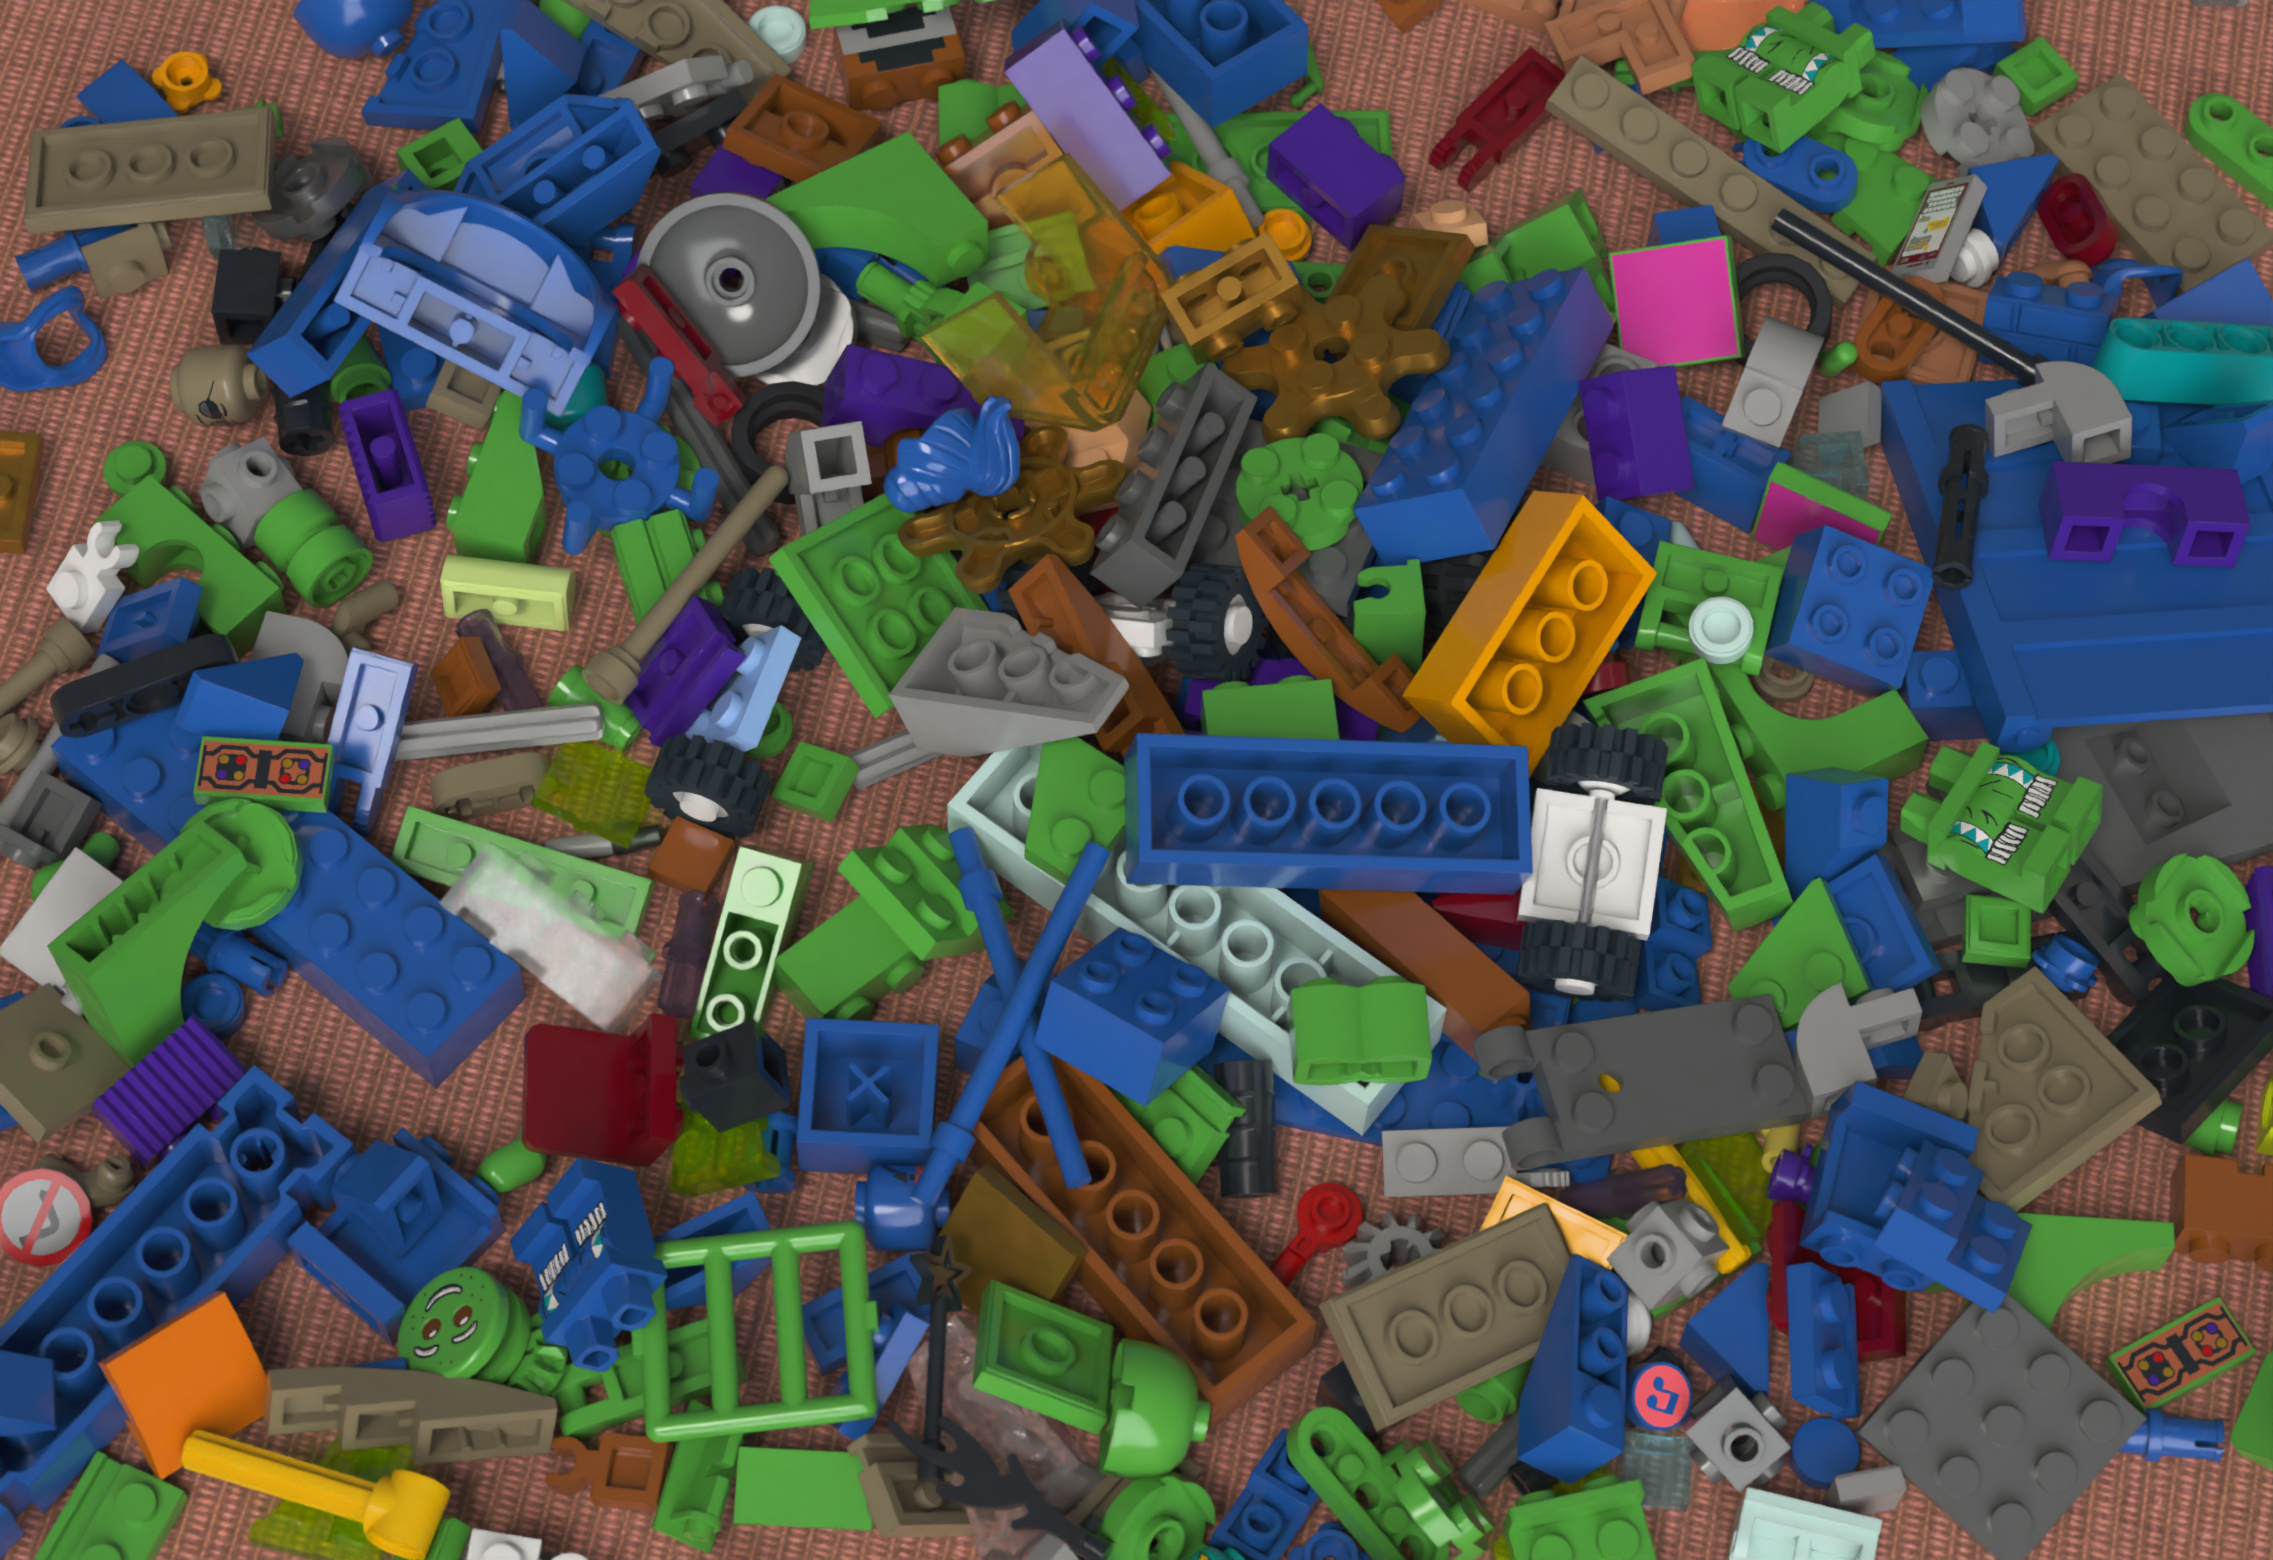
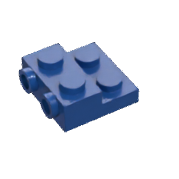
M1926 1139L1918 1151L1906 1146L1887 1181L1890 1183L1873 1213L1875 1217L1883 1220L1873 1246L1995 1314L2008 1293L2032 1224L2019 1218L2015 1211L2007 1205L1996 1201H1989L1978 1195L1977 1191L1985 1172L1971 1165L1969 1160L1959 1152L1948 1148H1941Z

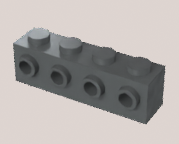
M1207 362L1182 385L1177 381L1172 382L1158 399L1154 407V412L1160 415L1158 421L1140 440L1134 453L1140 459L1138 466L1124 479L1115 495V500L1120 503L1118 511L1104 524L1094 543L1100 551L1090 574L1139 609H1142L1177 581L1179 577H1182L1258 397L1210 362Z

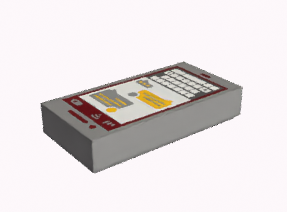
M1976 174L1929 184L1891 270L1893 274L1900 278L1921 277L1933 283L1948 280L1986 193L1987 186Z

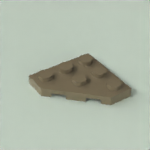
M2036 966L1983 1004L1980 1022L1982 1032L1978 1061H1974L1967 1106L1969 1111L1968 1125L1978 1128L1979 1131L1975 1150L1967 1159L1971 1165L1985 1172L1977 1194L1989 1201L2003 1203L2016 1213L2162 1105L2158 1090Z

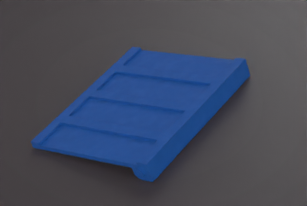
M2019 379L1913 385L1912 380L1882 381L1880 387L1882 395L1880 443L1925 566L1933 568L1936 561L1938 526L1943 499L1938 489V479L1941 470L1947 466L1950 431L1961 424H1974L1985 429V399L2001 395L2009 390L2024 388L2017 384ZM2145 401L2144 405H2153L2159 408L2162 451L2156 466L2194 467L2164 440L2161 428L2204 406H2210V404ZM2052 440L1994 458L1988 446L1986 450L1985 471L1989 475V490L1980 504L1978 535L1973 561V581L1968 587L1960 590L1945 589L1935 582L1933 583V588L1991 745L1999 747L2000 753L2022 752L2036 749L2049 740L2053 728L2273 712V460L2268 472L2241 485L2250 527L2234 568L2172 565L2168 546L2157 534L2139 527L2122 528L2111 562L2048 559L2038 502L2052 461H2064L2058 448ZM2114 462V463H2111V464H2126V463H2117V462ZM1962 474V479H1961V489H1962V490H1965V489H1966V481H1967V475H1966V474ZM1960 501L1958 504L1959 511L1963 510V501ZM1956 522L1955 538L1960 539L1961 523Z

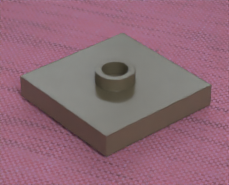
M50 983L0 1010V1104L38 1144L92 1112L93 1102L131 1070V1067L81 1016L60 1002L62 996Z

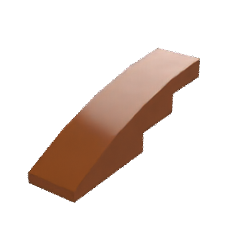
M1047 554L1008 589L1030 636H1036L1041 632L1052 638L1057 648L1067 654L1080 653L1126 678L1130 686L1098 732L1094 733L1103 752H1121L1123 757H1125L1137 733L1186 735L1174 712L1139 657L1102 607L1057 554Z

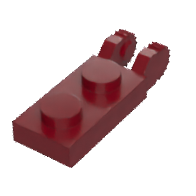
M1529 47L1456 118L1455 125L1432 149L1428 163L1439 171L1444 170L1446 166L1460 155L1466 143H1471L1479 151L1463 166L1458 175L1457 184L1468 192L1472 191L1489 175L1496 162L1500 165L1551 115L1544 108L1550 96L1564 79L1565 74L1563 70L1535 49Z

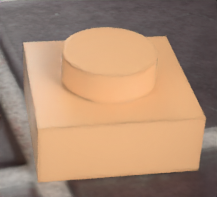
M1446 200L1433 204L1430 207V211L1412 214L1414 229L1467 234L1475 247L1489 245L1487 223L1470 203Z

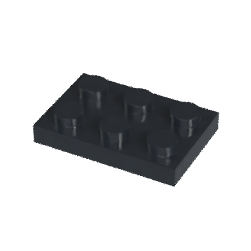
M2171 973L2163 978L2106 1037L2159 1092L2162 1105L2137 1122L2136 1125L2182 1145L2273 1049V999L2223 978L2203 982L2191 987L2178 983Z

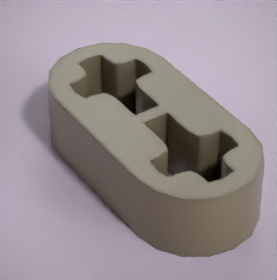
M538 752L517 753L451 767L437 773L430 780L435 813L458 821L537 805L550 799L556 790L550 759L547 755Z

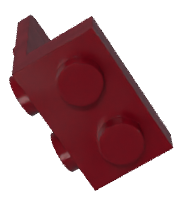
M651 1013L630 1036L542 1023L533 1025L526 1032L524 1038L521 1134L524 1147L536 1153L574 1158L581 1157L589 1160L649 1167L673 1142L678 1140L683 1127V1106L681 1103L676 1102V1080L679 1078L684 1064V1044L682 1041L677 1040V1016Z
M1790 1199L1775 1201L1772 1206V1222L1768 1224L1766 1230L1767 1247L1772 1257V1286L1766 1292V1308L1775 1327L1789 1337L1786 1266L1812 1262L1841 1278L1842 1285L1850 1283L1855 1286L1858 1363L1905 1357L1906 1291L1892 1288L1885 1284L1880 1276L1857 1267L1833 1265L1825 1261L1820 1256V1253L1798 1245L1806 1211Z

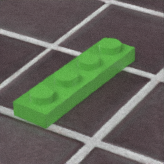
M409 805L390 859L406 874L633 944H637L656 882L648 878Z

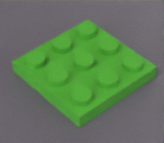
M885 493L781 547L769 558V561L875 719L895 708L889 693L955 607L990 611L979 594L970 592L958 580L955 571L958 562L949 550L921 558L911 555L902 546L898 538V530L901 525L909 518L925 513L923 510L913 513L902 512L892 505Z

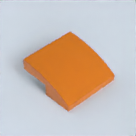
M223 1291L213 1292L98 1363L129 1417L124 1420L155 1476L160 1480L183 1467L181 1464L183 1446L187 1437H190L194 1431L202 1430L229 1438L264 1416L267 1376L226 1293Z

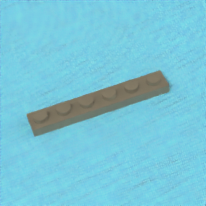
M1582 55L1546 103L1544 109L1687 207L1713 205L1718 227L1756 254H1792L1812 264L1826 280L1832 299V306L1840 311L1860 282L1772 230L1771 226L1779 212L1785 208L1873 262L1878 258Z

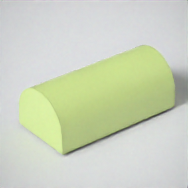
M447 555L440 578L445 617L569 631L576 590L574 569Z

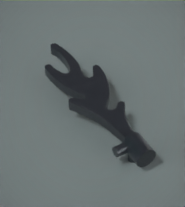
M945 1416L940 1417L938 1423L957 1443V1448L953 1452H944L929 1447L906 1433L896 1421H889L887 1426L890 1432L913 1454L933 1466L958 1473L964 1477V1482L959 1486L944 1484L936 1486L937 1494L943 1499L959 1506L979 1511H1003L1026 1507L1028 1509L1027 1515L1011 1522L1013 1531L1047 1533L1070 1542L1069 1549L1086 1560H1107L1114 1543L1096 1533L1103 1520L1091 1513L1085 1525L1080 1528L1075 1527L1040 1495L1024 1472L1015 1454H1010L1007 1458L1010 1473L1007 1476H1002L995 1462L980 1443L960 1425Z

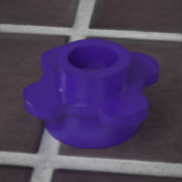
M1805 1143L1800 1154L1782 1148L1767 1184L1766 1199L1774 1202L1790 1199L1794 1203L1797 1202L1805 1206L1808 1204L1816 1167L1809 1165L1813 1145Z

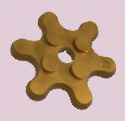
M1380 274L1368 280L1356 297L1350 295L1337 296L1326 305L1317 302L1314 296L1304 286L1300 285L1304 304L1296 308L1298 313L1291 321L1277 327L1271 333L1268 343L1261 346L1241 347L1235 354L1223 361L1221 371L1248 391L1264 389L1271 391L1277 396L1273 405L1266 411L1261 426L1262 437L1267 444L1288 438H1305L1308 430L1315 422L1332 416H1342L1349 419L1355 426L1357 433L1364 438L1371 440L1389 436L1396 431L1401 420L1397 406L1388 398V391L1391 385L1405 375L1436 372L1446 365L1451 353L1447 341L1435 330L1402 331L1392 328L1393 320L1405 308L1408 302V294L1403 284L1394 276ZM1329 349L1331 354H1347L1342 360L1332 364L1321 361L1325 357L1324 350Z
M1042 426L1032 430L1024 437L1020 447V476L1011 488L998 496L985 497L967 490L959 501L948 502L936 511L909 518L899 528L898 538L902 546L915 557L923 558L948 550H961L963 556L957 563L955 571L958 580L970 592L975 594H984L997 588L1006 570L1018 560H1022L1026 564L1035 565L1047 554H1057L1066 566H1078L1087 562L1092 557L1096 541L1093 528L1089 524L1079 521L1078 517L1092 507L1115 501L1116 492L1127 477L1126 467L1123 463L1111 459L1097 461L1083 467L1065 466L1062 462L1066 458L1069 441L1066 431L1059 426Z

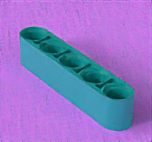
M2129 317L2116 318L2111 321L2091 367L2111 380L2123 400L2210 405L2273 400V326Z

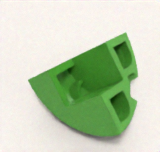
M1580 188L1562 196L1512 225L1488 241L1489 245H1483L1472 253L1457 280L1465 283L1464 288L1472 291L1471 296H1474L1481 287L1494 281L1503 280L1506 283L1532 278L1537 273L1547 269H1557L1560 272L1584 266L1613 325L1617 319L1612 283L1602 267V258L1607 256L1608 251L1595 217Z

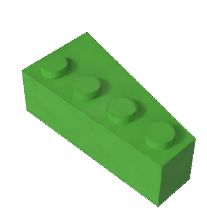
M1703 657L1583 700L1589 718L1596 727H1604V724L1616 725L1615 729L1624 730L1627 727L1638 730L1637 734L1649 733L1655 736V740H1663L1666 746H1668L1662 798L1659 802L1655 801V804L1650 806L1667 808L1665 832L1732 930L1737 932L1785 915L1793 905V901L1705 658Z

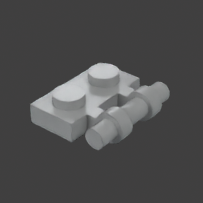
M722 55L685 58L599 96L612 99L617 97L632 99L645 121L649 123L671 115L678 118L686 116L697 110L701 102L711 98L716 100L736 88L739 89L741 85L751 82L754 73L749 62L744 59L729 64L723 60Z

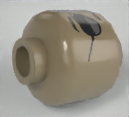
M241 344L198 346L188 349L181 358L180 364L174 365L170 376L171 396L177 410L181 413H186L188 419L198 426L242 423L251 420L258 409L259 400L266 398L268 394V376L246 355L249 350Z

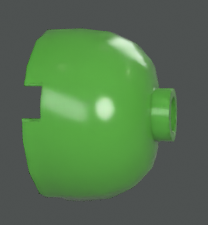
M1122 1338V1342H1119L1111 1369L1108 1420L1106 1428H1102L1100 1431L1098 1473L1127 1479L1167 1474L1183 1461L1191 1441L1204 1442L1209 1423L1210 1401L1198 1399L1197 1377L1188 1362L1174 1351L1137 1340Z

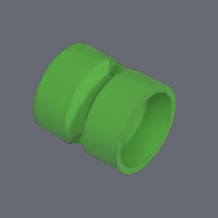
M312 489L299 490L276 503L264 515L254 535L257 548L276 569L283 573L286 572L292 587L314 608L328 607L351 594L363 582L373 563L372 551L353 531L349 530L345 525H341L339 515L318 492Z

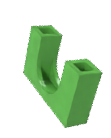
M1792 545L1755 562L1785 569ZM1665 611L1663 622L1689 628L1691 617ZM1664 649L1666 655L1673 663L1680 662L1681 665L1701 659L1699 656ZM1706 661L1741 760L1745 761L1756 778V788L1763 804L1771 812L1777 811L1784 823H1786V779L1788 773L1836 767L1889 778V783L1919 769L1929 738L1897 690H1891L1834 717L1817 720L1800 719L1783 714L1764 702L1753 689L1747 674L1740 672L1741 666L1730 663L1714 664Z

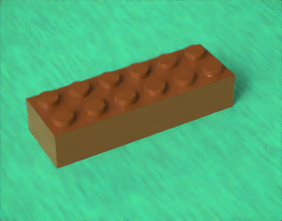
M1050 1053L1092 1177L1091 1182L1085 1186L1068 1189L1065 1185L1023 1057L1020 1056L1003 1069L971 1134L976 1138V1141L968 1157L979 1169L988 1164L991 1165L1088 1250L1073 1277L1128 1339L1148 1342L1170 1349L1188 1362L1197 1377L1198 1399L1210 1401V1416L1207 1430L1211 1431L1312 1350L1317 1322L1101 1081Z

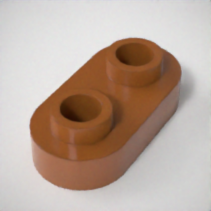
M1921 277L1902 278L1946 305L1943 292L1933 282ZM1883 296L1856 334L1853 344L1858 350V356L1855 362L1852 363L1853 367L1863 378L1874 383L1882 384V381H1898L1907 374L1938 329L1921 318L1911 319L1903 314L1904 311H1907L1906 309ZM1872 354H1883L1886 357H1888L1890 361L1877 359Z

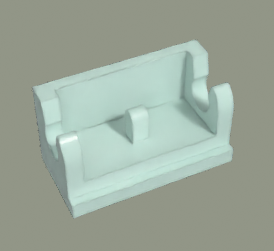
M1747 1487L1737 1507L1727 1560H1874L1882 1520Z

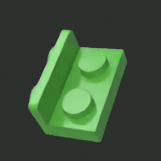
M1606 1476L1584 1484L1581 1487L1582 1492L1556 1497L1555 1492L1551 1490L1527 1494L1515 1501V1507L1508 1509L1502 1526L1510 1560H1657L1641 1506L1645 1496L1641 1479L1622 1483L1620 1476Z

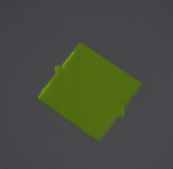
M588 741L563 743L535 792L530 805L573 824V828L576 831L582 832L587 830L628 849L651 806V798L646 797L644 791L652 770L624 758L623 754L618 750L610 752Z
M1753 1132L1690 1141L1679 1149L1742 1246L1766 1240V1230L1768 1224L1772 1222V1206L1774 1201L1765 1198L1771 1173L1762 1166L1763 1147Z

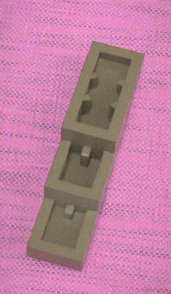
M320 1367L268 1370L264 1419L268 1436L337 1429L341 1451L410 1444L414 1466L550 1453L558 1408L553 1397L488 1381L469 1378H447L442 1374L415 1370Z

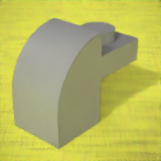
M1766 316L1721 429L1779 451L1825 338Z
M2050 361L2035 364V385L2009 390L2001 395L1985 399V430L1989 434L1988 446L1994 458L2052 440L2064 462L2111 464L2131 458L2132 415L2111 380L2092 367L2069 361Z
M862 421L789 433L786 443V470L789 475L788 490L789 494H795L801 536L864 504L861 486L872 484Z
M266 611L250 661L296 652L304 660L292 705L280 734L281 741L327 744L348 663L347 653L340 640L323 625L305 618Z
M1839 983L1824 990L1807 1006L1798 1025L1793 1062L1811 1111L1809 1114L1810 1120L1829 1114L1830 1106L1856 1081L1876 1087L1877 1076L1867 1050L1918 1034L1922 1009L1914 988L1894 993L1891 988L1878 989L1865 994L1857 1000L1856 1005L1850 1006L1842 984Z

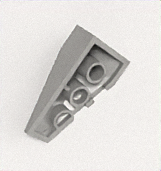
M955 607L889 693V697L918 750L972 757L1097 733L1130 686L1125 677L1080 653L1069 655L1058 649L1053 639L1039 632L1036 636H1030L1028 632L1021 628L1017 619L1005 613Z

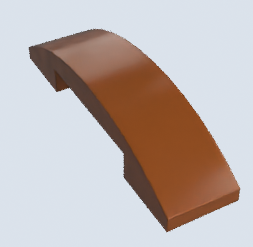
M1268 506L1235 535L1245 575L1265 616L1293 655L1316 679H1331L1333 693L1368 718L1383 726L1404 733L1422 716L1402 697L1415 675L1396 653H1393L1380 665H1377L1296 568L1311 553L1271 506Z

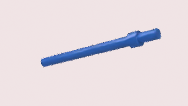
M964 827L953 831L949 835V840L962 876L958 881V888L966 910L974 912L1004 1004L1006 1005L1022 971L999 906L1003 895L996 874L993 870L986 868L973 828ZM1033 1009L1017 1042L1065 1185L1068 1189H1075L1091 1182L1092 1177L1050 1053L1033 1044L1039 1025L1035 1009Z
M1092 842L1086 843L948 1121L939 1122L928 1144V1147L933 1151L910 1196L917 1203L934 1209L956 1164L965 1163L976 1141V1138L971 1134L1111 854L1102 846Z

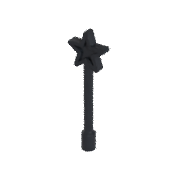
M950 1235L933 1237L929 1253H914L909 1256V1261L922 1278L916 1302L918 1305L931 1304L924 1440L921 1443L946 1452V1445L941 1441L942 1428L938 1420L943 1414L947 1313L962 1310L959 1283L973 1272L970 1265L955 1261L952 1237ZM918 1457V1481L928 1483L944 1482V1469L933 1466Z

